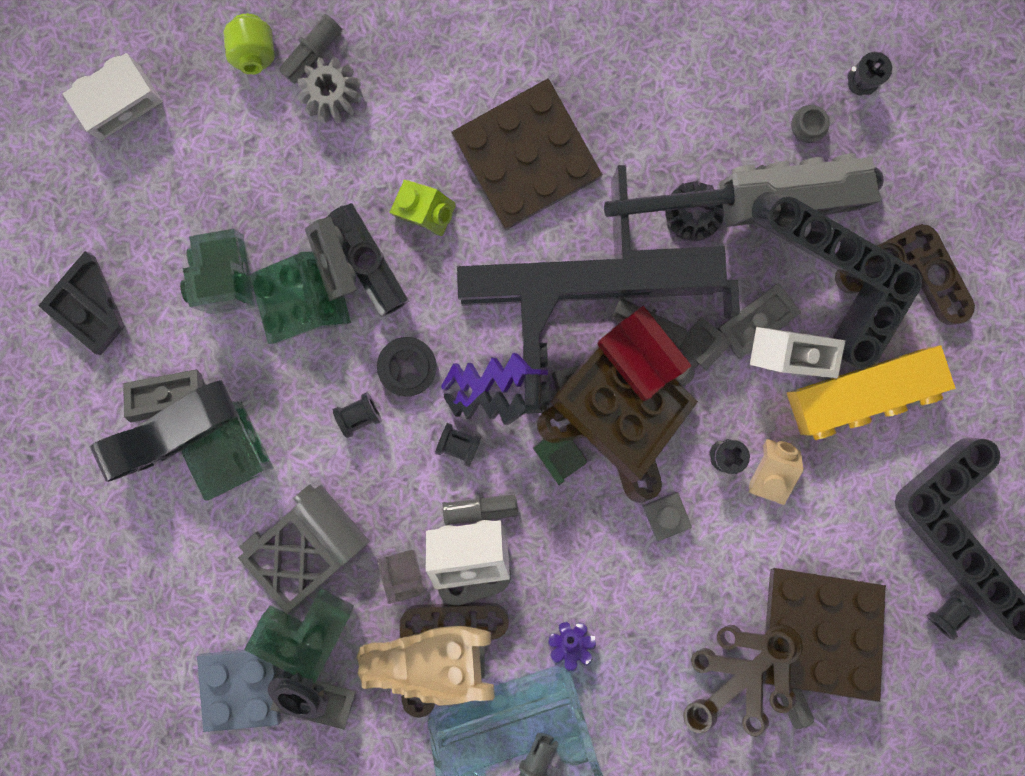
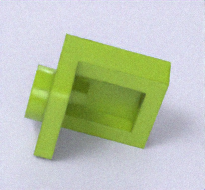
M404 179L389 213L398 219L424 227L435 235L443 236L447 225L452 219L456 203L437 189Z

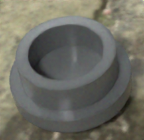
M816 105L801 107L794 114L791 121L793 134L797 139L805 143H814L821 140L827 134L830 126L826 111Z

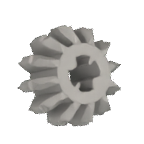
M318 57V68L315 70L311 66L305 65L304 70L309 78L298 79L297 84L303 90L298 94V100L301 104H307L305 111L309 116L318 114L320 122L326 123L330 114H332L336 123H341L342 117L340 112L344 110L348 115H353L355 111L350 103L361 102V96L356 92L361 87L359 78L352 77L354 71L350 65L347 64L341 67L339 59L333 57L329 65L326 66L324 60ZM329 85L335 86L336 91L334 93L329 89ZM324 88L329 90V96L323 94Z

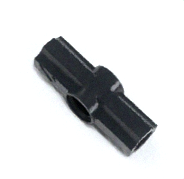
M350 203L340 206L330 212L327 217L331 216L334 226L338 227L342 234V249L347 261L352 265L380 317L392 314L410 302L354 204ZM365 252H373L376 255V262L369 269H361L358 265L360 256Z

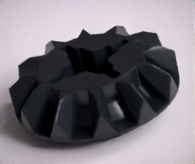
M696 180L682 183L671 194L715 189L713 185H707ZM723 204L701 207L711 211L702 213L698 217L696 225H694L695 219H693L692 213L686 212V210L665 211L666 220L672 231L681 238L692 241L703 240L713 235L721 227L724 218Z
M401 337L392 340L382 349L377 361V373L381 383L387 390L399 396L409 397L421 394L433 383L437 371L433 351L423 341L413 337ZM416 352L417 355L414 358L413 366L421 373L420 377L416 374L408 373L398 381L401 367L393 359L396 357L399 360L407 361Z
M283 671L280 675H274L268 685V693L271 699L282 711L298 718H318L326 711L330 698L324 693L325 688L323 686L313 683V678L307 679L299 672L293 675L289 671Z

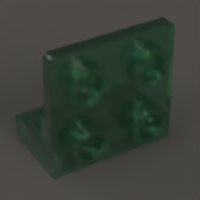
M300 252L255 271L250 275L268 344H277L315 329L340 327L351 323L345 297L332 301L329 300L313 252Z
M232 401L239 415L237 419L181 451L205 501L211 500L274 469L242 402Z

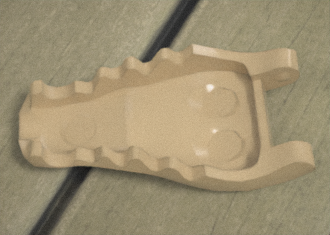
M466 626L439 627L391 642L365 644L359 648L356 658L358 659L359 666L357 674L362 682V688H390L393 694L404 695V698L418 697L423 703H435L439 706L469 701L493 700L495 698L494 685L483 683L481 679L479 646L491 644V632Z

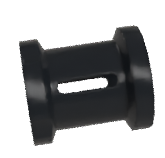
M875 51L863 56L859 63L848 73L849 89L858 96L874 93L892 74L893 67L890 59L885 54ZM880 63V66L876 68L875 65ZM868 71L872 73L871 78L866 75Z
M368 392L362 394L360 400L346 407L332 409L334 418L346 438L353 436L354 431L372 422L376 425L382 422L380 413Z
M446 423L435 454H448L463 460L465 466L470 467L482 436L478 434L474 437L453 429L452 424Z
M719 440L712 445L709 451L710 462L713 467L728 474L742 472L750 462L748 448L738 440ZM724 449H734L732 453L733 457L736 458L734 463H724L726 461L725 455L722 454Z
M955 589L949 593L951 598L936 612H930L926 615L945 636L952 640L958 637L956 632L971 617L977 618L981 614L979 609L966 596Z

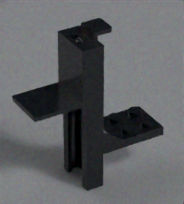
M618 165L611 180L612 201L628 199L626 165ZM629 215L613 217L614 259L457 266L458 299L461 300L462 306L521 303L523 360L532 369H541L548 366L547 343H539V335L558 301L712 295L717 292H723L724 318H733L740 314L738 280H727L725 246L630 250ZM541 382V405H550L549 382ZM529 410L526 414L543 413V411Z

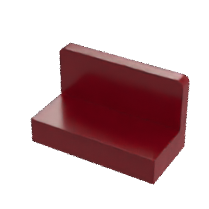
M644 305L597 341V345L642 401L650 399L666 383L682 375L691 367L688 360Z

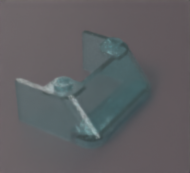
M562 667L547 668L494 686L495 698L493 700L438 705L429 715L428 730L436 776H486L485 767L529 753L537 733L548 734L554 738L553 741L558 742L557 753L564 763L580 765L589 762L594 776H604L574 681L569 671Z

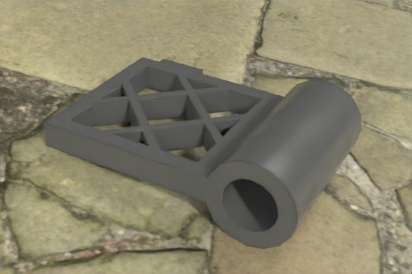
M311 484L305 487L293 498L297 504L287 515L263 536L257 531L239 546L244 553L238 559L285 614L289 613L370 542L322 485L314 488ZM291 521L301 532V546L282 544L283 528ZM275 536V543H267ZM259 549L275 550L274 569L261 568L251 556ZM282 551L300 552L299 571L281 570ZM308 553L320 554L330 567L322 574L307 572ZM281 577L299 578L298 595L291 601L280 590ZM306 579L314 580L306 587Z

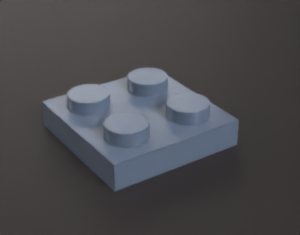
M275 647L202 653L197 656L203 732L276 726L280 724L281 714L270 710L273 700L268 693V685L273 676L277 675Z

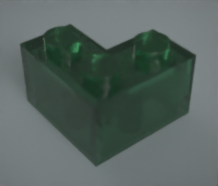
M235 229L189 236L191 248H187L186 254L190 267L183 268L185 280L180 282L182 297L186 303H189V307L212 315L255 307L243 234Z
M320 589L304 621L270 605L261 616L244 651L285 671H289L293 675L299 672L307 679L313 678V683H315L341 635L354 605L323 589Z

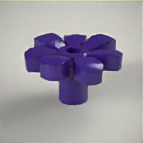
M568 622L559 624L560 635L551 634L548 640V644L556 648L550 654L553 662L560 663L565 660L564 666L568 671H576L577 661H580L583 665H589L593 658L587 650L595 649L596 640L594 636L585 637L588 632L587 626L583 623H577L574 629H572Z

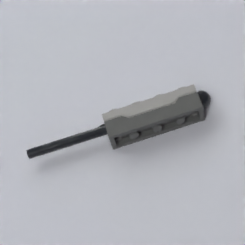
M855 153L837 156L831 162H823V157H814L800 162V165L790 166L789 161H779L767 165L766 169L756 170L755 165H744L732 169V175L719 182L720 189L605 201L604 213L606 217L723 204L726 227L757 224L752 217L754 201L765 192H774L796 198L823 215L861 210L881 202L879 190L883 186L884 176L881 170L874 166L873 157L856 158ZM779 204V205L775 208V210H774V213H773V219H774V220H775V219L779 216V214H780V211H781L780 204Z

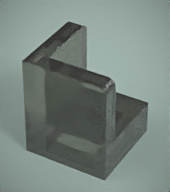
M411 549L392 555L385 553L377 558L388 604L426 594L428 590L425 574L421 575L414 550Z

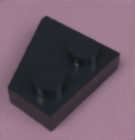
M87 251L83 252L38 305L97 355H101L125 327L97 259L92 253Z

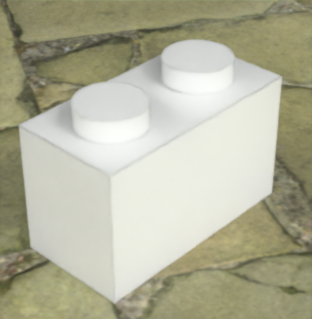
M127 53L109 59L102 69L91 76L77 79L72 84V88L62 93L86 132L100 141L163 102L141 66Z
M756 327L750 365L783 373L838 378L845 340Z
M482 520L476 524L463 526L447 525L439 529L426 531V572L435 589L510 579L508 539L501 520Z

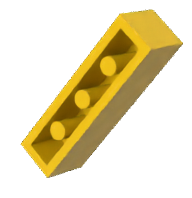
M938 345L876 363L870 368L839 375L838 378H830L787 392V396L800 435H813L814 440H819L835 435V427L848 424L849 428L867 425L872 422L871 416L884 412L885 417L908 411L907 404L919 401L920 405L941 401L944 399L942 393L956 388L942 346Z

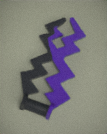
M512 353L505 369L497 358L492 357L482 377L478 374L473 363H467L464 371L458 363H453L441 388L449 390L455 381H457L461 390H458L456 398L452 394H444V399L455 417H460L463 412L466 419H471L481 404L490 419H495L499 414L503 424L509 425L529 410H547V405H541V375H548V370L532 369L518 353ZM525 380V401L521 394H515L511 404H509L502 392L507 393L513 381L516 387H521ZM496 381L502 392L497 391L492 399L489 390ZM471 388L473 392L468 398L464 391H468Z

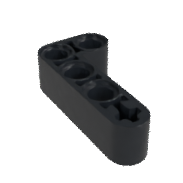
M219 380L192 391L137 427L93 443L90 449L105 481L110 482L154 466L153 462L158 460L164 461L237 419L239 415L223 381Z

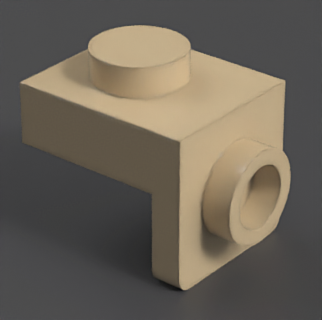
M766 439L763 444L764 456L749 483V493L785 505L803 472L801 451L788 442H776Z

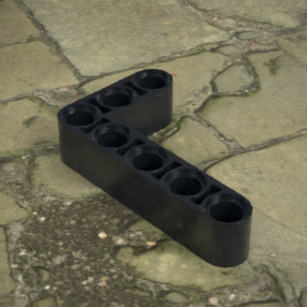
M765 192L758 196L752 206V217L759 226L863 284L833 338L845 340L842 360L861 369L870 368L875 365L921 289L922 277L920 272L796 198L774 192ZM780 204V207H781L780 214H779V216L774 220V219H773L774 210H775V208ZM811 223L810 232L805 237V229ZM840 242L839 250L835 253L836 246Z
M963 438L954 443L897 493L895 508L990 621L1000 631L1025 640V595L950 508L998 466L1001 458L1000 450L991 440ZM976 447L979 451V457L976 463L973 464L970 454L971 450ZM948 471L951 475V481L948 487L944 488L941 479L942 475ZM920 495L923 505L920 511L915 513L912 505L913 500L916 496ZM945 524L947 535L942 541H939L938 530ZM970 553L971 564L964 570L963 559ZM995 583V593L989 598L988 589L991 584ZM1020 612V620L1017 625L1013 626V618Z

